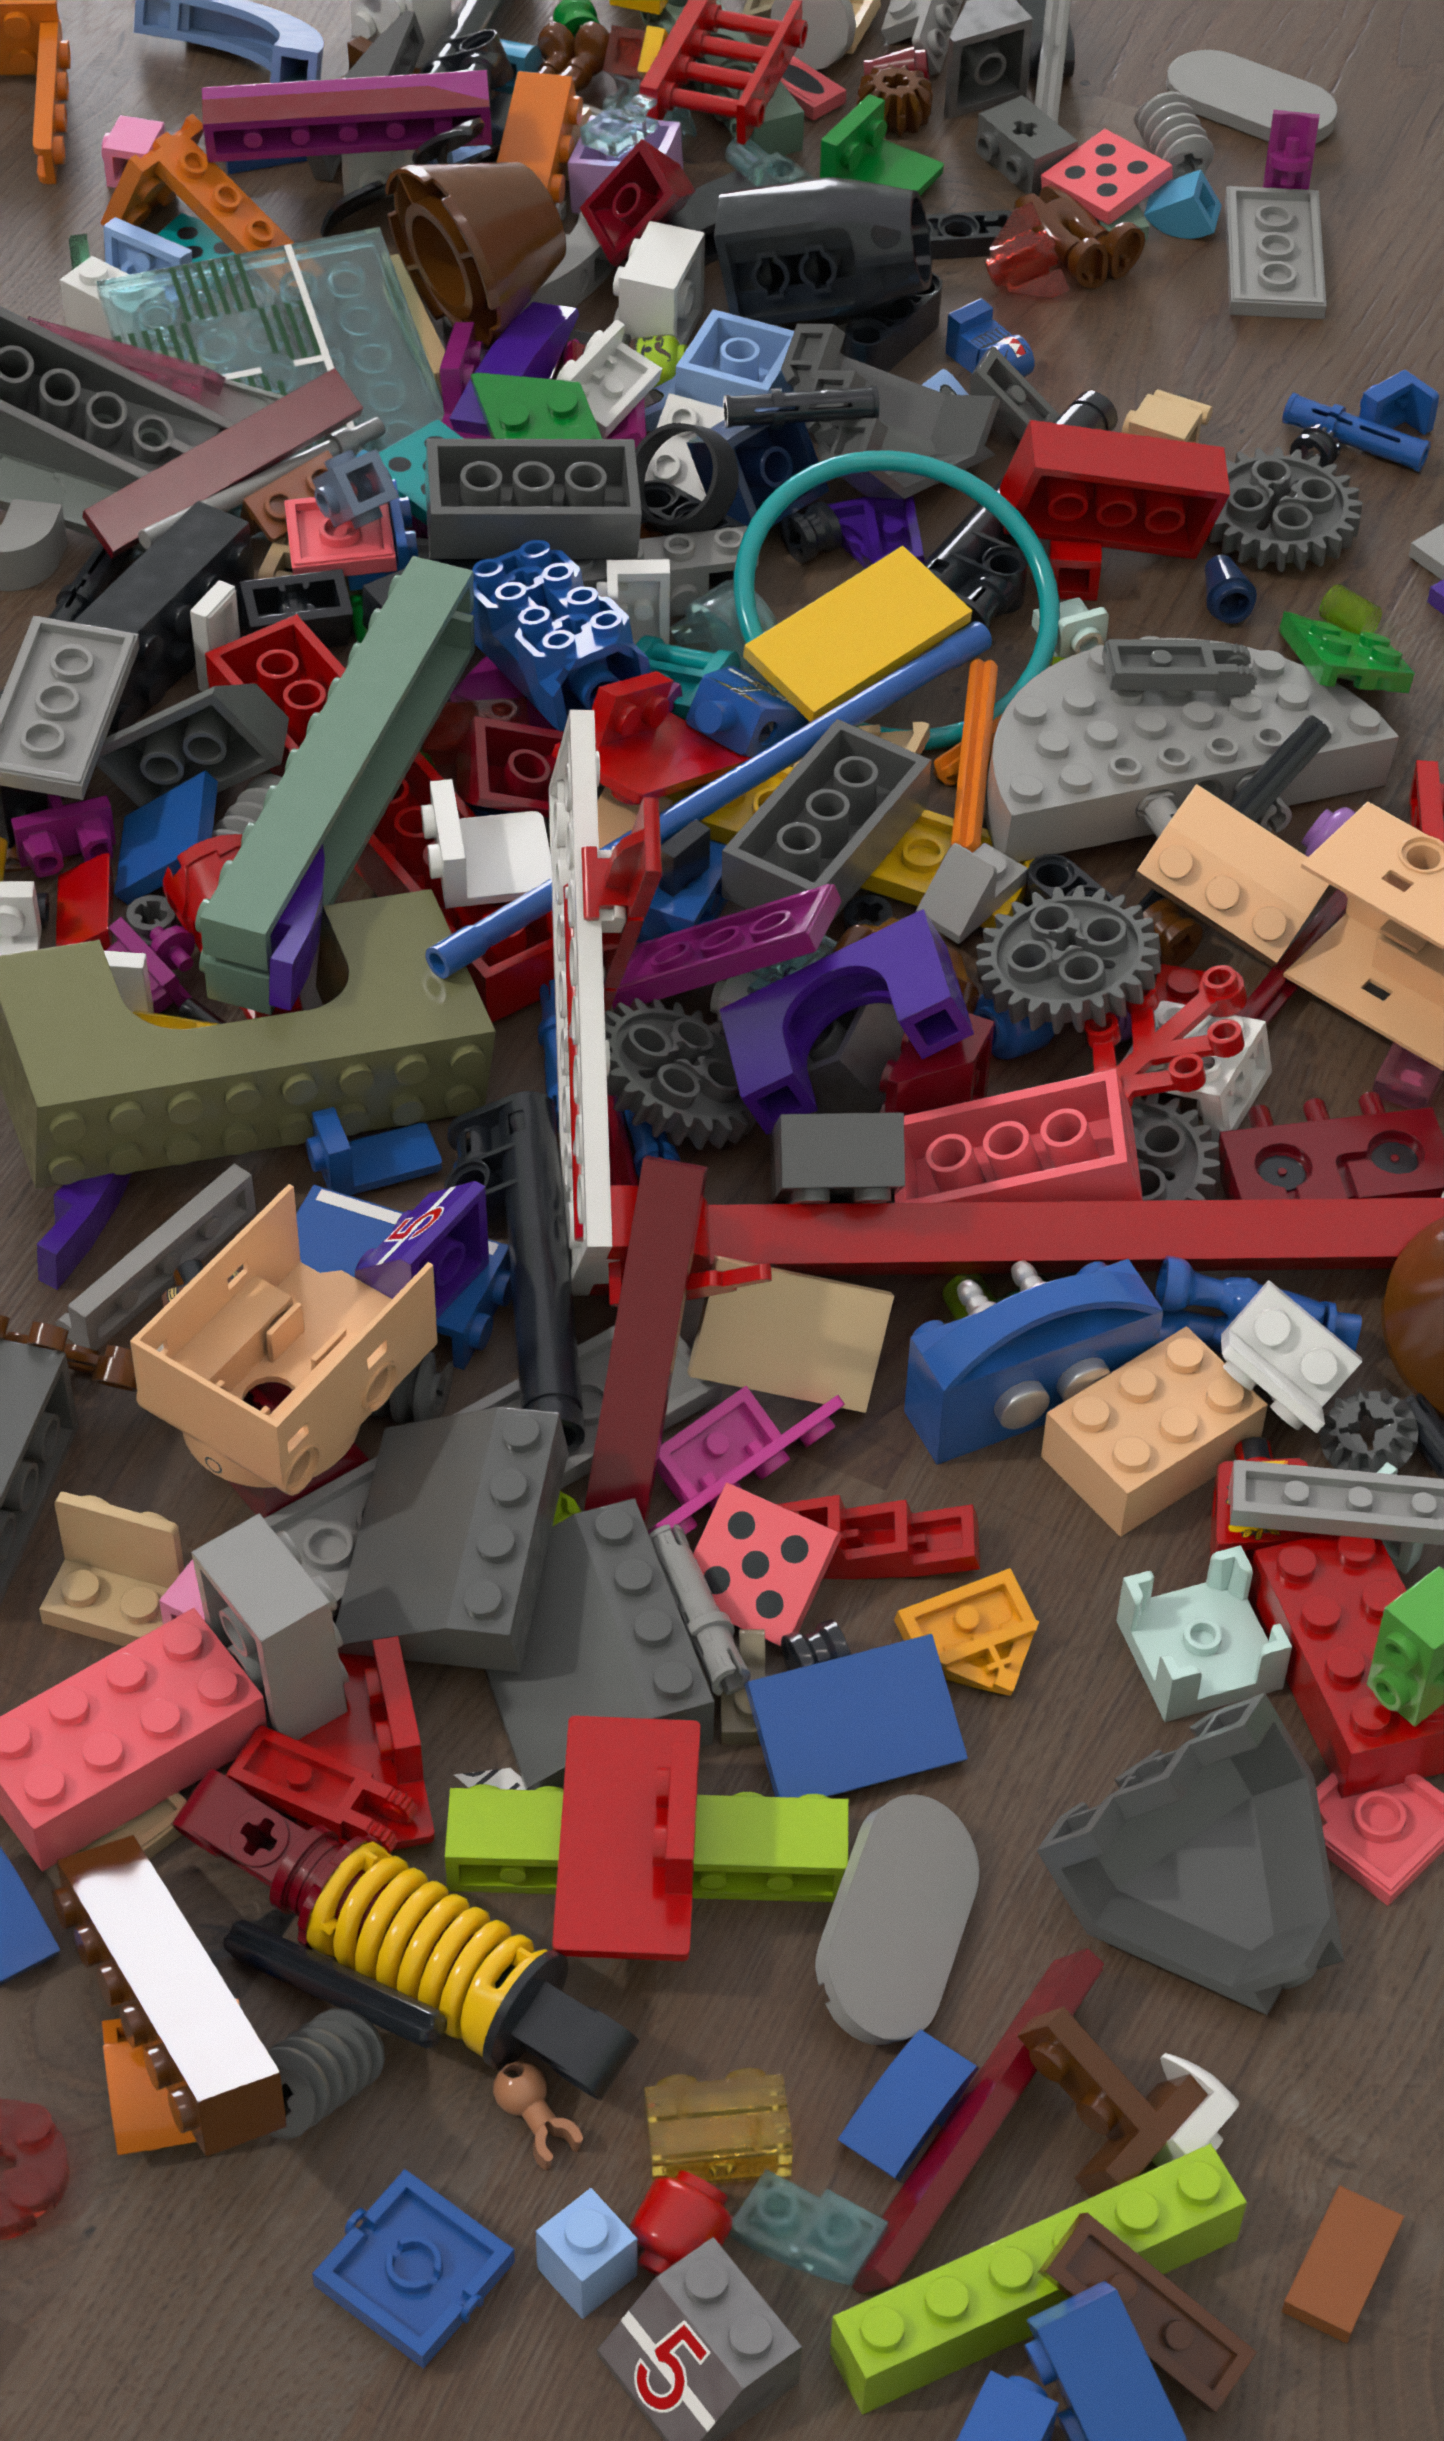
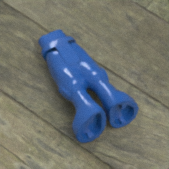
M1166 1255L1159 1269L1155 1291L1156 1300L1163 1309L1158 1343L1187 1326L1207 1346L1222 1354L1221 1334L1264 1285L1258 1284L1257 1281L1251 1278L1229 1277L1224 1280L1212 1278L1195 1272L1185 1259ZM1280 1289L1354 1352L1356 1351L1362 1324L1361 1315L1338 1312L1336 1303L1318 1302L1309 1297ZM1187 1306L1211 1307L1225 1314L1213 1317L1187 1311L1184 1308Z

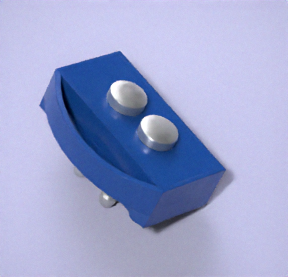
M1129 1259L1109 1266L1100 1261L1093 1262L1083 1267L1074 1276L1050 1282H1043L1037 1276L1035 1268L1027 1261L1021 1260L1016 1262L1011 1268L1012 1278L1016 1285L1020 1287L1021 1292L995 1303L989 1301L986 1296H983L984 1292L977 1283L970 1279L965 1280L958 1285L957 1292L959 1300L966 1306V1311L969 1315L948 1324H944L940 1320H932L916 1329L912 1337H910L904 1412L936 1465L1045 1425L1047 1412L1158 1344L1163 1309Z

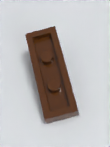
M1088 2212L1078 2215L1038 2271L1069 2298L1102 2281H1106L1117 2289L1152 2366L1207 2412H1217L1258 2353Z

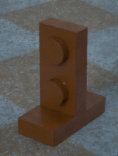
M1065 2007L1033 2017L1017 2035L1019 2040L1030 2051L1029 2057L1034 2067L1044 2077L1057 2082L1076 2103L1078 2116L1090 2129L1104 2135L1108 2139L1074 2178L1091 2198L1136 2178L1208 2096V2093L1194 2077L1188 2074L1158 2083L1144 2098Z

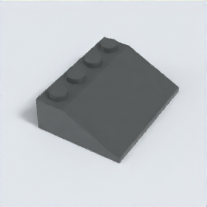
M493 1407L385 1428L336 1622L343 1640V1646L338 1648V1653L374 1657L372 1640L398 1636L403 1660L520 1672L569 1453L558 1412Z
M635 1498L580 1512L554 1525L550 1534L520 1672L483 1669L525 1789L535 1790L545 1786L559 1787L564 1785L568 1720L571 1716L695 1720L700 1723V1747L713 1744L714 1699Z

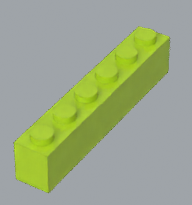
M487 1784L474 1785L470 1788H450L445 1848L448 1891L556 1894L563 1789L545 1786L535 1790L500 1789ZM741 1792L733 1796L697 1794L692 1898L803 1902L835 1901L848 1864V1799H831L821 1794H806L799 1798L764 1797L755 1792Z
M1210 2143L834 2315L829 2353L863 2415L1033 2336L1026 2320L1069 2298L1038 2271L1080 2213L1088 2212L1159 2272L1165 2274L1236 2241L1247 2201Z

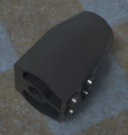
M831 177L722 192L719 196L714 239L730 314L795 331L797 324H834L837 326L847 324L853 318L879 313L918 293L928 290L931 285L932 251L929 226L922 199L916 190L854 179Z

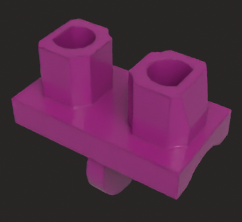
M1273 109L1262 188L1309 190L1320 114Z
M46 794L48 809L11 819L21 868L30 866L39 878L58 874L64 867L63 857L82 853L86 862L98 855L110 853L111 860L113 858V845L116 844L111 805L107 795L63 805L60 796Z
M122 917L108 927L117 938V941L106 951L146 954L154 1013L159 1014L172 1003L180 1009L185 1000L192 998L179 984L180 980L172 972V970L177 968L182 972H186L194 964L191 955L195 948V940L187 929L183 926H173L167 929L157 926L150 932L152 943L149 947Z

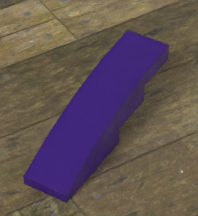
M532 302L500 335L474 373L549 379L579 317L578 309ZM470 379L449 419L454 431L491 437Z
M323 843L270 935L272 956L270 958L269 1005L291 1011L309 977L320 941L325 872Z
M111 1173L78 1180L72 1184L63 1185L54 1194L55 1225L37 1243L39 1281L56 1290L60 1288L93 1247L117 1208L132 1173L125 1175Z

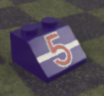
M473 1181L429 1193L413 1211L407 1210L399 1217L393 1231L376 1249L371 1248L363 1254L356 1266L355 1278L393 1299L428 1262L433 1264L437 1320L489 1264L485 1186Z

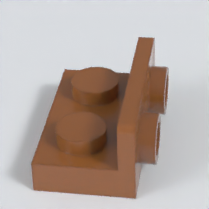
M328 450L243 499L240 518L249 522L251 537L263 531L270 542H276L288 535L284 500L315 497L314 492L316 488L312 480L328 471L324 462L333 458Z

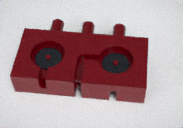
M1367 1092L1360 1096L1358 1100L1362 1113L1360 1116L1330 1119L1325 1102L1322 1099L1313 1098L1304 1103L1303 1106L1307 1122L1274 1125L1267 1106L1255 1105L1247 1113L1251 1128L1222 1131L1219 1134L1220 1180L1227 1200L1441 1198L1444 1192V1137L1433 1107L1386 1112L1381 1097L1376 1092Z

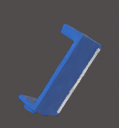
M313 1185L296 1213L301 1262L319 1273L342 1270L355 1278V1269L360 1258L369 1249H376L393 1231L397 1220L404 1212ZM488 1239V1266L436 1320L437 1333L452 1337L453 1367L465 1370L475 1349L483 1350L486 1347L493 1329V1316L499 1305L507 1306L512 1298L508 1245Z

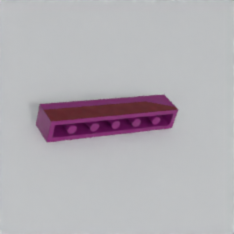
M487 70L202 87V119L208 162L416 150L430 138L476 118H482L485 123L484 129L477 137L462 147L492 145Z

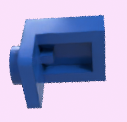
M1404 369L1363 392L1360 401L1359 417L1391 429L1406 422L1425 435L1433 430L1439 394Z

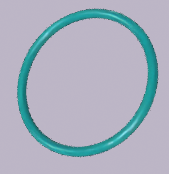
M892 450L861 451L828 458L805 468L780 485L763 502L751 519L737 553L734 570V600L737 619L746 644L764 633L756 609L754 593L755 571L762 544L779 515L802 494L834 478L868 471H893L910 473L936 480L961 491L977 501L1008 530L1023 552L1032 571L1039 601V629L1036 644L1028 665L1016 684L994 704L993 719L1004 713L1006 707L1018 691L1032 678L1050 667L1057 646L1058 622L1060 620V601L1052 565L1043 545L1028 522L1005 497L990 485L971 473L947 462L915 453ZM964 720L947 726L930 728V738L924 750L945 748L960 743L962 741ZM862 722V723L859 724L858 726L873 725V724H869V723H866V722ZM880 726L881 732H895V731H910V730H913V729L887 728V727Z

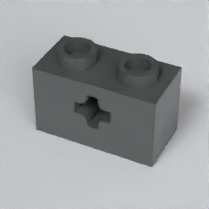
M1023 95L979 113L975 140L976 152L1026 194L1040 195L1042 190L1041 175L1078 148L1079 141Z

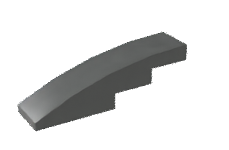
M406 10L370 45L344 79L411 75L425 43L415 11ZM341 154L306 156L314 178L316 180L332 182L342 159Z

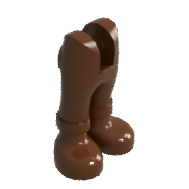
M589 21L584 23L575 38L570 30L561 23L550 22L543 27L538 36V47L541 50L544 61L535 73L573 76L575 92L577 93L587 88L592 82L593 76L601 73L611 62L615 53L613 37L604 26L596 22Z
M1053 184L1043 187L1039 197L1033 193H1028L1018 198L1014 203V211L1025 220V231L1036 237L1057 256L1058 261L1069 270L1071 277L1083 287L1096 289L1102 286L1107 274L1115 280L1123 277L1136 264L1143 251L1145 235L1137 225L1130 222L1119 223L1109 231L1105 227L1100 226L1093 215L1082 204Z

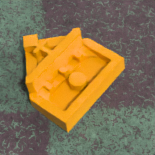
M1011 1568L898 1610L894 1618L904 1641L928 1634L933 1635L945 1680L1011 1696L1014 1691L1020 1670L1039 1624Z

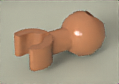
M519 2060L507 2064L497 2073L493 2082V2094L497 2104L505 2112L524 2118L535 2135L533 2155L536 2163L543 2170H548L551 2168L553 2154L545 2144L548 2131L554 2137L565 2139L574 2152L580 2150L583 2136L580 2128L574 2122L566 2118H556L546 2103L548 2084L543 2072L533 2063ZM511 2070L517 2071L519 2077L510 2078L505 2073Z

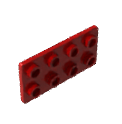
M657 671L599 687L591 709L594 710L595 747L600 755L599 783L611 789V794L614 798L629 805H641L643 797L657 799L715 780L751 758L739 755L689 727L682 718L668 712L670 702L667 698L674 680ZM561 743L555 744L552 756L556 759Z
M394 1636L372 1640L374 1657L338 1653L349 1677V1681L343 1685L347 1712L298 1741L373 1773L374 1779L388 1784L403 1793H407V1796L413 1798L412 1800L417 1803L416 1807L418 1809L411 1822H408L407 1825L377 1815L366 1803H364L359 1813L372 1818L375 1822L386 1825L388 1829L392 1830V1833L396 1835L395 1838L398 1839L393 1850L432 1843L435 1840V1830L424 1783L421 1741L399 1638ZM296 1818L297 1825L306 1831L315 1827ZM345 1835L343 1838L338 1837L339 1842L344 1845L350 1841Z
M571 1716L569 1718L552 1941L553 1950L563 1954L565 1957L686 1961L689 1959L700 1749V1723L698 1721Z

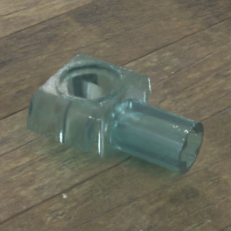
M737 137L729 143L725 152L726 161L758 187L814 179L811 174L792 159L778 152L770 155L750 138L746 145L738 144Z

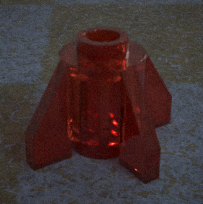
M1032 202L1013 211L989 248L991 258L985 260L984 263L995 287L1003 284L1008 293L1053 299L1070 291L1061 268L1051 273L1049 272V268L1058 264L1057 255L1054 250L1056 243L1053 237L1049 238L1044 229L1035 233L1031 230L1042 224Z

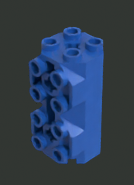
M531 540L514 551L494 559L481 560L474 565L472 569L474 609L469 615L474 616L475 644L556 730H565L570 710H591L599 687L651 673L649 658L633 642L629 616L610 597H598L596 589L584 587L581 569L562 550H551L550 544L544 540Z

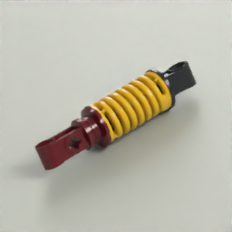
M211 1768L171 1823L178 1832L215 1857L224 1858L271 1888L270 1904L283 1914H295L299 1917L297 1940L300 1945L311 1951L314 1949L327 1957H336L339 1964L438 2009L440 2014L444 2015L447 2019V2029L444 2033L455 2039H463L467 2048L483 2057L484 2062L495 2070H501L507 2064L515 2062L527 2051L549 2065L552 2070L589 2096L602 2101L640 2042L635 2035L612 2018L592 2007L584 2006L562 1992L568 1975V1960L563 1954L556 1950L548 1951L546 1949L535 1952L531 1939L522 1934L512 1936L511 1929L506 1923L500 1920L490 1921V1916L485 1910L479 1907L470 1908L468 1900L461 1895H449L447 1887L440 1882H428L424 1872L417 1868H409L405 1860L390 1855L383 1847L381 1841L370 1834L365 1837L358 1835L344 1845L339 1842L338 1835L323 1825H317L306 1831L258 1801L233 1780ZM265 1841L275 1845L270 1852L260 1848Z

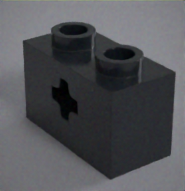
M342 569L240 581L237 608L241 638L297 614L327 648L348 645L353 611Z

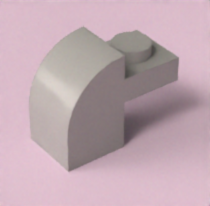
M12 499L3 523L0 525V591H17L30 588L46 580L58 568L68 544L61 504Z

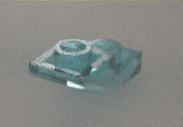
M766 2169L733 2218L730 2237L753 2250L798 2270L831 2281L853 2285L886 2233L888 2222L828 2189L819 2198Z

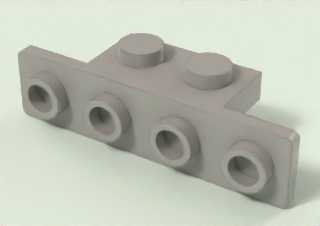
M891 0L881 32L889 45L913 36L912 43L915 45V49L927 50L929 73L933 76L941 72L948 51L949 36L956 24L963 0Z
M747 526L726 527L718 530L685 534L678 533L639 539L637 559L571 560L581 569L584 587L594 588L597 587L596 582H607V560L669 559L670 617L705 613L709 611V573L735 570L737 553ZM758 556V559H757V565H756V567H758V565H759V556Z

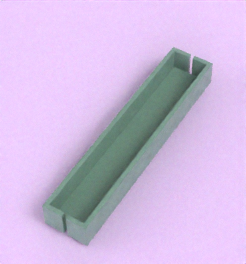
M412 556L402 575H395L392 579L385 604L382 609L376 608L373 611L369 621L368 632L362 643L356 642L353 645L348 659V666L342 677H335L329 687L326 704L320 713L315 712L311 716L307 726L306 738L299 749L293 748L286 761L283 777L278 785H271L264 799L263 811L255 823L250 822L246 826L240 850L233 861L227 860L223 865L217 889L211 899L205 898L199 906L195 927L196 931L200 932L202 936L203 949L200 955L199 969L205 973L207 998L272 1015L276 1008L269 1005L270 958L272 956L270 935L322 843L325 854L323 906L334 904L475 652L474 616L469 615L474 609L473 570Z

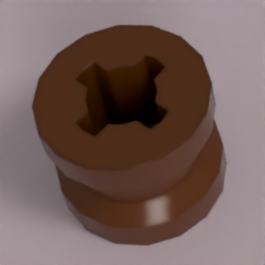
M1159 900L1143 912V919L1152 918L1154 921V931L1159 934L1160 964L1178 967L1195 952L1203 937V929L1193 919L1181 917L1180 908L1172 900Z

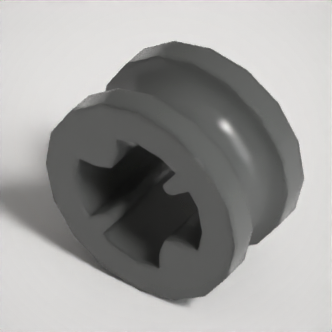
M142 896L132 901L127 908L126 918L128 925L149 947L152 943L150 932L153 928L162 926L164 929L178 926L176 921L177 915L163 896ZM150 920H154L155 924H150Z

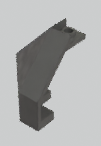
M834 324L796 325L781 367L786 382L793 387L795 392L869 388L870 386H877L879 392L880 412L878 419L859 418L828 422H805L807 429L814 434L819 448L816 450L821 461L853 452L892 450L932 457L965 470L996 455L985 446L1001 401L996 396L949 395L844 356L839 351L845 333ZM848 403L809 405L808 408L846 406ZM868 471L841 477L866 497L906 499L939 483L927 477L893 471Z
M1266 1693L1213 1711L1189 1727L1195 1738L1184 1743L1179 1749L1166 1754L1157 1749L1116 1777L1114 1780L1119 1790L1107 1796L1100 1805L1089 1809L1086 1803L1080 1802L1061 1815L1037 1849V1852L1088 1935L1268 2015L1282 1988L1291 1989L1309 1980L1316 1973L1317 1969L1342 1962L1344 1957L1315 1778Z

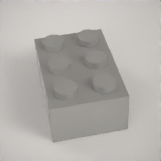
M259 1513L192 1551L205 1622L264 1696L267 1727L295 1740H299L347 1712L343 1685L349 1681V1677L338 1655V1648L343 1646V1640L332 1618V1611L337 1609V1602L330 1587L320 1575L316 1574L310 1577L303 1569L300 1553L290 1536L283 1530L275 1533Z

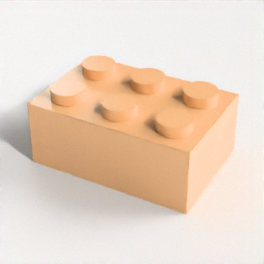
M1186 1326L1047 1412L1041 1457L1122 1537L1214 1478L1219 1464L1224 1461L1236 1460L1234 1447L1238 1442L1246 1438L1262 1436L1268 1404L1253 1390L1250 1391L1237 1382L1223 1368L1225 1363Z

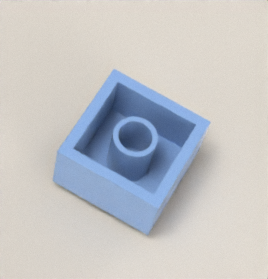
M713 309L676 365V395L723 408L724 395L768 394L770 388H781L782 393L793 392L794 389L786 382L781 367L794 331Z

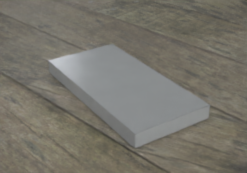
M1226 186L1225 220L1229 315L1324 319L1326 292L1319 191Z
M33 616L0 699L1 786L83 800L139 650V634Z

